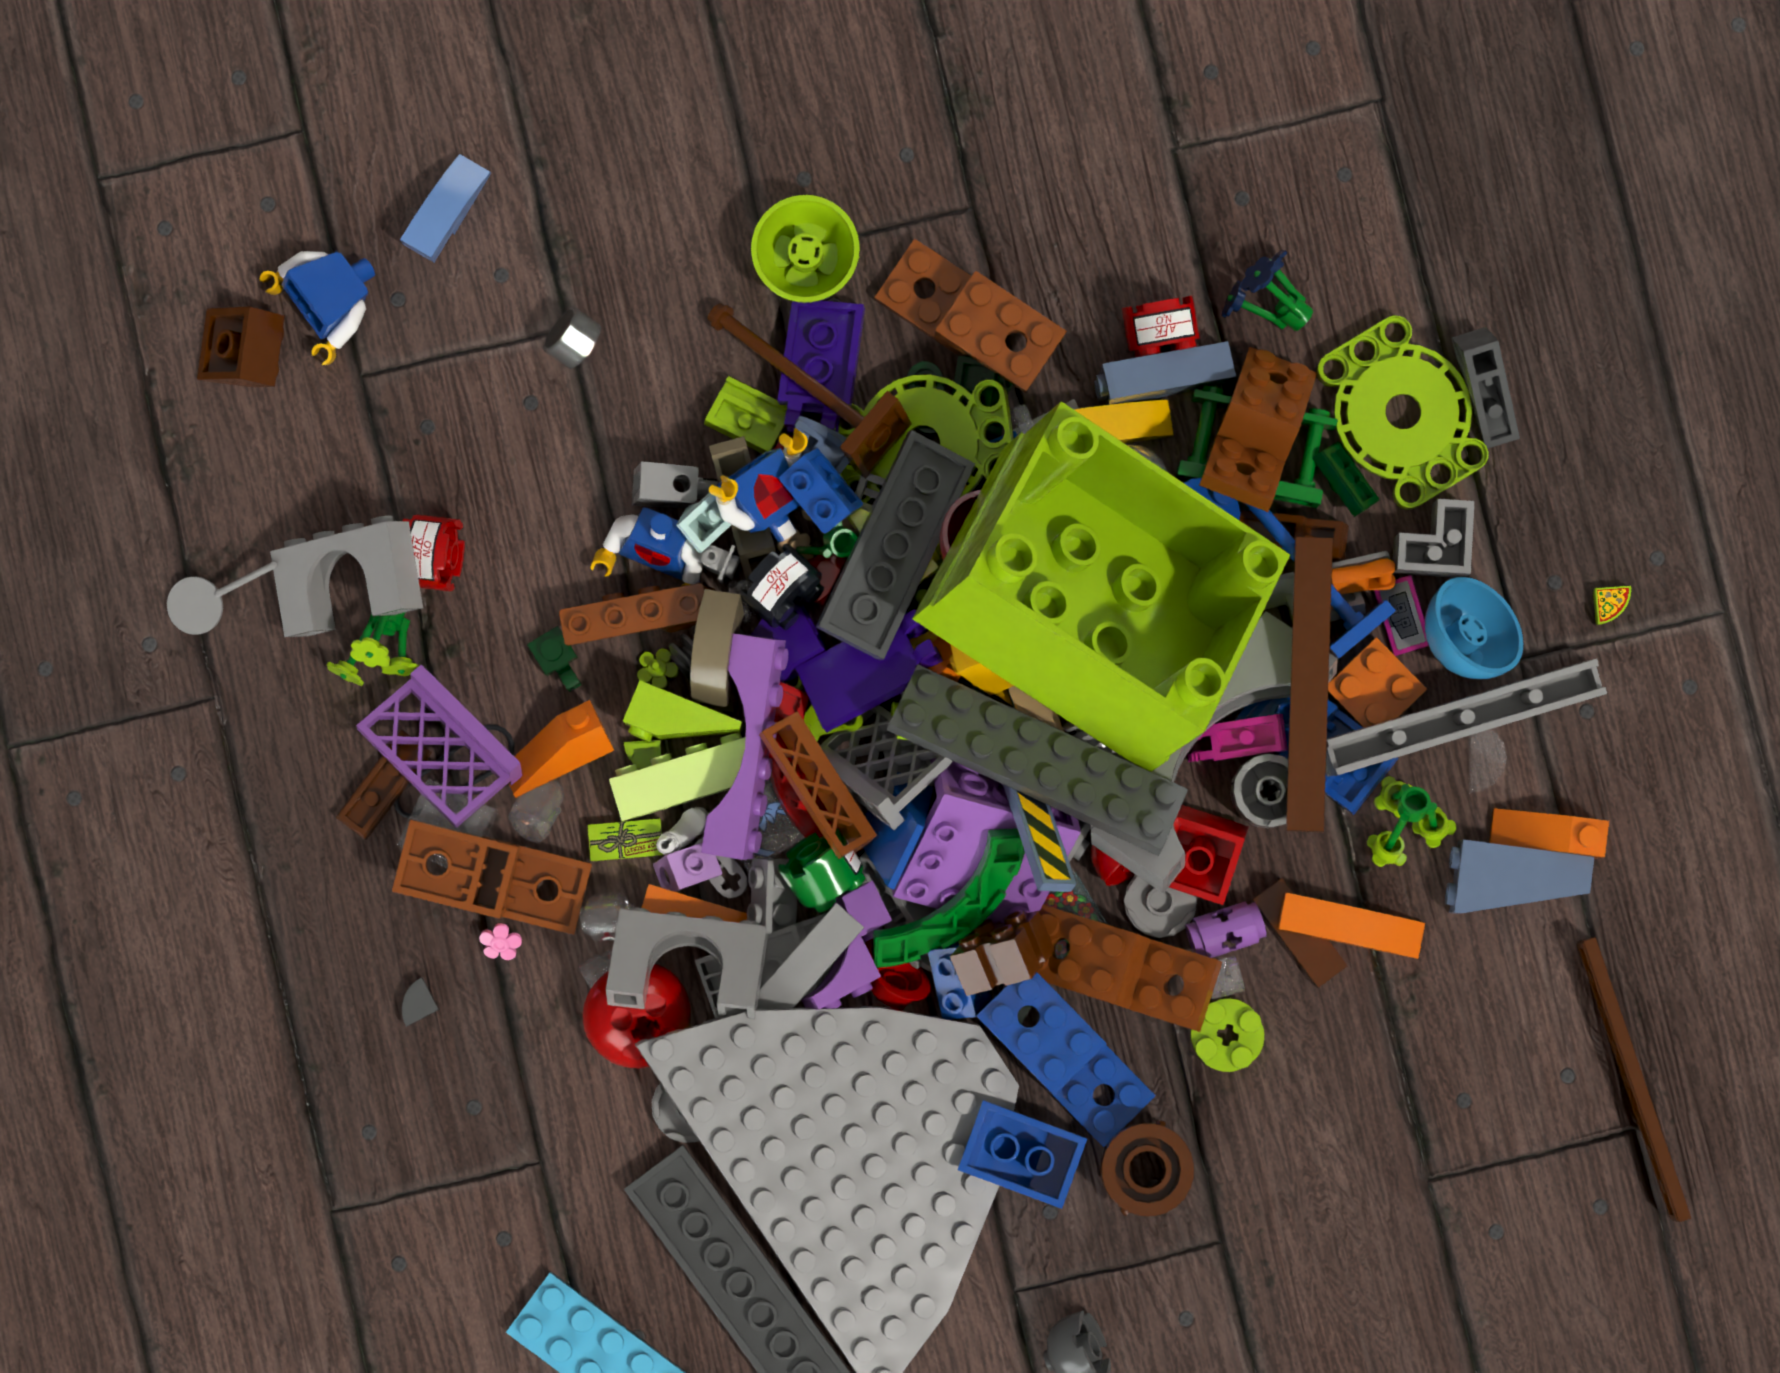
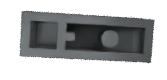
M1487 327L1452 337L1458 369L1470 394L1472 413L1481 441L1489 449L1520 439L1498 339Z

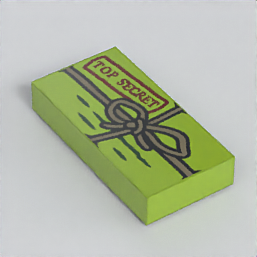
M661 819L588 825L590 861L663 856L664 854L659 852L656 846L657 840L662 834Z

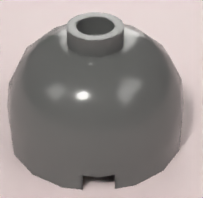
M1084 1311L1076 1312L1060 1319L1052 1327L1047 1338V1350L1043 1354L1045 1364L1050 1372L1111 1373L1110 1358L1103 1360L1100 1348L1107 1346L1104 1335L1097 1321L1090 1313L1084 1314Z

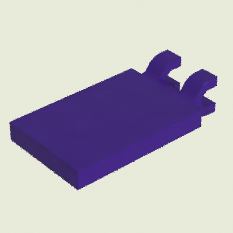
M822 300L812 303L792 301L784 356L848 405L852 406L865 315L864 304ZM781 372L777 401L779 405L787 406L784 421L787 433L794 434L793 430L795 429L796 420L799 416L804 417V413L822 414L821 424L839 433L840 416Z
M916 609L904 615L883 660H878L842 642L795 667L820 724L826 732L904 692L918 664L928 668L943 661L936 646H933L930 639L913 649L910 639L929 631L912 619L917 611Z

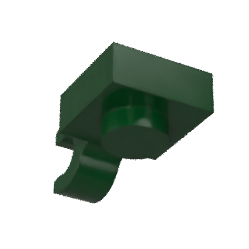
M559 626L527 644L547 677L557 672L569 692L582 686L569 664L578 657L571 645L567 646L565 644L563 632Z

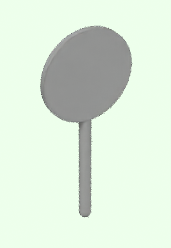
M273 561L220 589H217L212 582L202 577H187L178 581L172 587L167 599V611L171 621L179 630L188 634L199 635L209 632L221 619L223 613L222 595L275 569L277 563Z

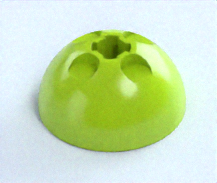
M814 195L792 196L774 204L763 214L757 223L751 243L752 261L762 282L776 295L789 301L800 303L818 302L839 292L851 279L858 263L860 251L858 234L850 217L835 203ZM799 260L804 261V262L809 261V264H808V263H802V262L798 263V262H799Z

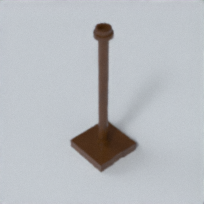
M722 303L715 305L708 315V321L711 322V326L715 330L719 331L725 328L855 428L840 448L853 469L866 479L912 424L899 399L887 391L864 417L733 317V308L729 305L724 306Z

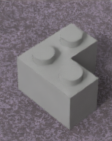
M1437 499L1432 503L1430 535L1399 533L1396 535L1393 544V561L1395 563L1393 574L1453 578L1470 575L1475 501Z

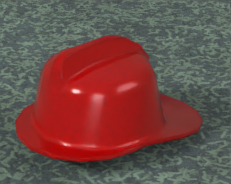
M873 939L865 942V945L872 957ZM910 963L877 968L881 977L870 982L873 987L871 989L873 995L882 1003L890 1006L891 1009L902 1011L912 1001L926 998L931 988L930 981L922 967L916 969Z

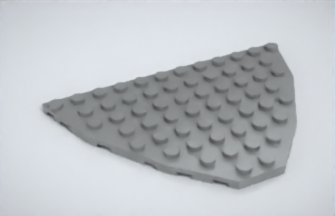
M880 1006L838 1007L836 1009L821 1008L819 1010L810 1007L757 1009L755 1019L747 1018L746 1010L704 1021L702 1024L682 1030H674L649 1040L638 1041L635 1046L855 1373H903L949 1311L999 1188V1185L958 1171L982 1101L984 1100L1014 1111L1019 1089L1015 1078L980 1025L914 1012L893 1010Z

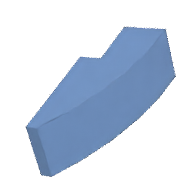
M459 154L410 222L400 239L402 244L435 263L451 234L455 235L491 172Z

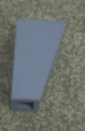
M1227 341L1104 363L1099 375H1096L1094 387L1098 402L1104 401L1105 405L1149 401L1194 391L1195 389L1199 390L1202 389V386L1213 387L1231 383L1235 380L1236 373Z
M1464 839L1459 840L1457 847L1452 846L1450 852L1449 868L1455 870L1453 883H1447L1445 904L1450 905L1449 913L1460 914L1589 894L1594 857Z

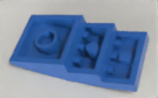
M1290 698L1269 699L1250 704L1235 719L1236 721L1283 714L1287 748L1289 750ZM1328 700L1327 739L1363 728ZM1288 750L1273 752L1275 755L1288 759ZM1393 758L1337 776H1325V794L1354 815L1399 758Z

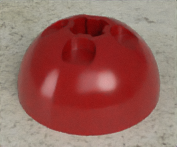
M654 964L650 974L645 1009L608 1005L606 996L608 971L595 982L585 1000L583 1025L586 1036L594 1049L611 1063L626 1068H647L649 1065L635 1044L644 1039L649 1040L674 1030L690 1027L691 1004L687 991L678 977L670 970Z

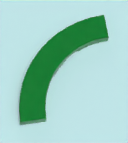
M1018 829L988 830L986 847L977 869L966 885L942 907L914 922L890 929L875 930L873 933L872 959L876 967H891L921 959L920 955L929 953L930 950L940 947L942 949L947 948L964 938L989 917L1005 898L1006 889L1013 880L1014 875L1018 874L1023 861L1025 850Z

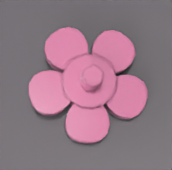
M498 923L494 926L493 931L483 930L479 940L483 945H486L483 951L487 957L494 959L500 953L502 959L511 960L515 958L517 952L515 948L521 946L522 938L518 933H510L508 935L509 927L506 924Z

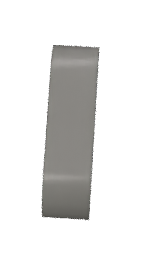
M703 838L699 839L694 845L703 843ZM716 855L717 859L721 862V869L725 867L732 876L737 873L740 875L741 879L737 882L740 888L735 892L731 888L725 891L722 888V885L725 883L722 875L709 879V881L724 897L737 898L746 891L748 885V878L734 858Z

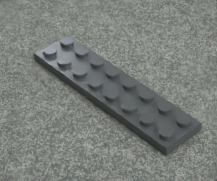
M919 664L887 727V731L1159 856L1188 791V789Z
M684 1144L624 1188V1191L758 1373H851Z

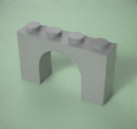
M393 516L376 517L371 519L372 525L364 527L363 523L342 526V533L335 534L334 531L318 532L313 534V540L306 542L305 538L284 541V548L270 551L272 562L275 561L277 563V567L273 571L284 637H308L336 630L329 593V580L336 562L346 553L354 556L364 571L372 616H393L422 609L423 603L409 521H394Z
M639 907L631 908L630 910H619L606 985L608 1005L645 1009L650 974L656 961L664 953L674 948L691 946L709 952L717 959L722 968L717 1000L718 1017L729 1016L747 1010V1018L755 1019L767 948V926H762L750 920H743L739 923L728 922L715 916L693 918L687 917L680 912H668L666 914L651 913L647 909Z

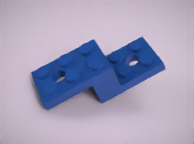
M1038 973L1030 980L1007 985L976 1015L1103 1147L1156 1096ZM1024 1006H1033L1039 1013V1020L1033 1027H1024L1018 1021V1012ZM1101 1084L1109 1085L1114 1091L1113 1101L1105 1106L1098 1105L1093 1098L1095 1088Z

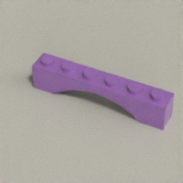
M733 633L728 671L737 686L744 707L746 722L745 750L740 770L732 787L720 804L706 816L701 853L747 860L754 859L755 853H758L760 849L762 834L761 831H758L760 816L762 817L765 814L767 807V796L763 794L765 780H768L771 776L772 759L769 758L770 751L759 734L777 723L774 722L776 707L780 706L783 698V687L779 685L781 671L785 670L788 663V649H785L786 640ZM777 733L773 735L775 740L777 737Z

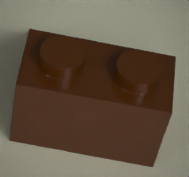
M250 306L207 309L197 380L246 387H275L276 377L279 373L278 361L281 342L284 337L283 325L285 315Z

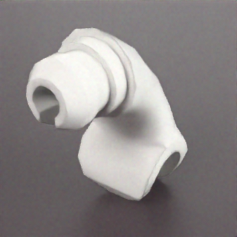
M702 807L686 810L682 814L681 819L669 831L660 835L656 844L658 851L668 855L682 850L704 832L706 816L709 813Z

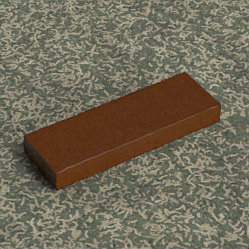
M403 730L398 733V736L411 737ZM397 744V756L402 761H418V745ZM424 746L422 761H426L432 753ZM382 755L335 818L367 840L410 782ZM411 769L415 774L417 773V769Z
M1280 878L1253 898L1252 901L1257 904L1262 915L1315 986L1319 988L1345 969L1347 964L1329 940L1277 929L1284 893L1294 894L1285 881Z

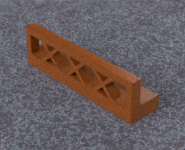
M798 711L759 734L838 859L852 851H859L877 836ZM778 733L789 750L780 748L773 735ZM797 763L809 781L799 778L795 771ZM817 794L828 812L820 810L815 803ZM837 826L849 843L846 846L842 845L835 834Z

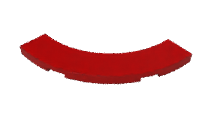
M780 682L779 685L783 687V698L780 706L776 707L774 722L778 723L797 711L804 720L809 700L807 693ZM777 733L776 742L780 748L789 750ZM769 753V758L772 759L770 780L774 792L791 823L804 838L815 832L819 838L823 837V834L771 753ZM797 763L795 771L799 778L809 781ZM817 794L815 803L820 810L828 812ZM863 848L856 852L859 858L862 855Z

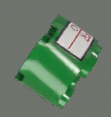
M836 828L835 834L842 845L846 846L849 844L839 828ZM816 832L798 842L786 853L789 858L786 865H778L779 873L801 905L807 908L814 907L819 913L831 908L836 902V897L846 890L851 891L858 888L866 879L862 873L863 864L856 852L852 851L838 859L825 837L819 838Z

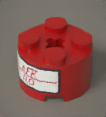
M1193 295L1182 297V305H1180L1179 298L1137 305V313H1133L1132 306L1122 308L1129 351L1134 350L1135 357H1142L1161 353L1160 346L1170 344L1171 351L1197 347L1195 339H1200Z
M419 514L413 515L411 519H403V521H409L420 588L453 591L455 586L454 583H451L452 577H460L464 560L465 541L458 540L457 530L463 528V523L460 519Z

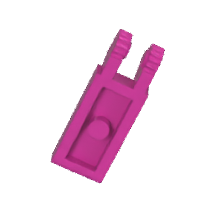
M1283 714L1214 724L1198 739L1210 737L1212 750L1193 751L1191 754H1187L1188 762L1212 759L1214 761L1287 751Z

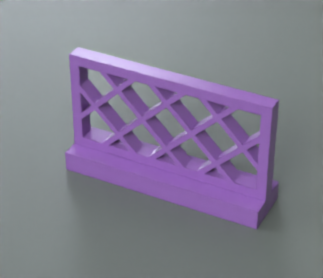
M420 665L410 673L411 679L356 726L357 730L457 828L508 783L512 786L522 777L521 763L431 673ZM411 692L421 701L420 713L399 712L400 702ZM425 706H426L432 713H425ZM378 720H394L393 736H377L370 727ZM399 720L420 721L419 737L398 736ZM425 721H441L446 726L445 737H424ZM450 731H451L457 738H450ZM386 744H392V750ZM397 744L418 745V761H402L397 756ZM423 745H444V762L422 761ZM449 745L466 746L470 750V762H448ZM475 756H476L481 762H475ZM411 769H417V775ZM422 769H443L442 786H427L421 780ZM448 769L469 770V786H447ZM474 770H490L498 778L489 787L473 786ZM435 793H441L442 800ZM447 794H468V805L455 814L446 805ZM473 794H479V795L473 800Z

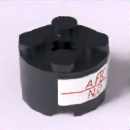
M786 543L782 547L783 553L778 555L772 551L752 571L748 577L753 582L749 590L742 589L740 591L742 601L771 627L776 628L780 626L783 630L789 629L797 621L799 613L796 611L800 607L802 608L806 602L811 604L816 601L824 590V587L820 584L822 573L790 544Z

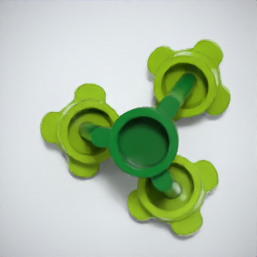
M1391 776L1385 777L1381 781L1382 790L1380 795L1374 799V805L1378 810L1385 809L1392 812L1399 820L1392 832L1384 831L1378 836L1371 835L1367 839V845L1372 849L1373 853L1372 862L1379 867H1383L1385 864L1402 866L1406 862L1407 857L1402 853L1405 845L1400 834L1408 821L1413 822V832L1423 836L1426 839L1427 846L1431 848L1439 847L1444 837L1455 833L1456 823L1453 820L1447 819L1442 809L1437 807L1436 803L1431 802L1429 794L1424 789L1396 781Z

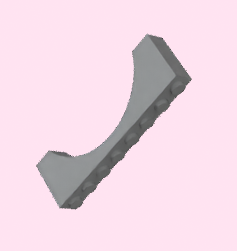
M1267 611L1259 619L1205 732L1216 722L1242 707L1269 699L1290 698L1292 628ZM1329 653L1328 683L1337 673L1338 658ZM1202 734L1172 753L1168 761L1153 770L1152 773L1174 783L1185 756ZM1090 825L1092 845L1162 893L1167 890L1185 867V851L1178 840L1174 826L1170 830L1161 853L1157 856Z

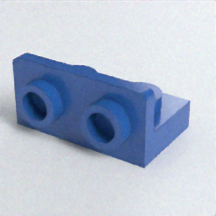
M818 448L803 455L779 477L782 484L823 533L831 531L842 520L854 514L864 505Z
M959 941L947 948L942 949L940 947L930 950L928 953L943 1019L977 1017L976 1015L992 1000L990 990L966 996L950 959V955L960 945Z

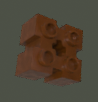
M1024 910L1015 911L1004 917V923L1000 921L993 923L992 919H986L970 932L968 936L959 941L960 945L950 955V959L966 996L992 990L996 985L1004 984L1007 986L1033 978L1041 968L1039 963L1046 962L1055 951L1039 910L1025 914Z

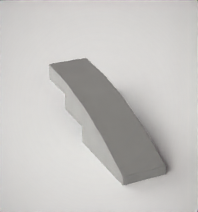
M836 903L762 986L757 1009L793 1008L864 927Z

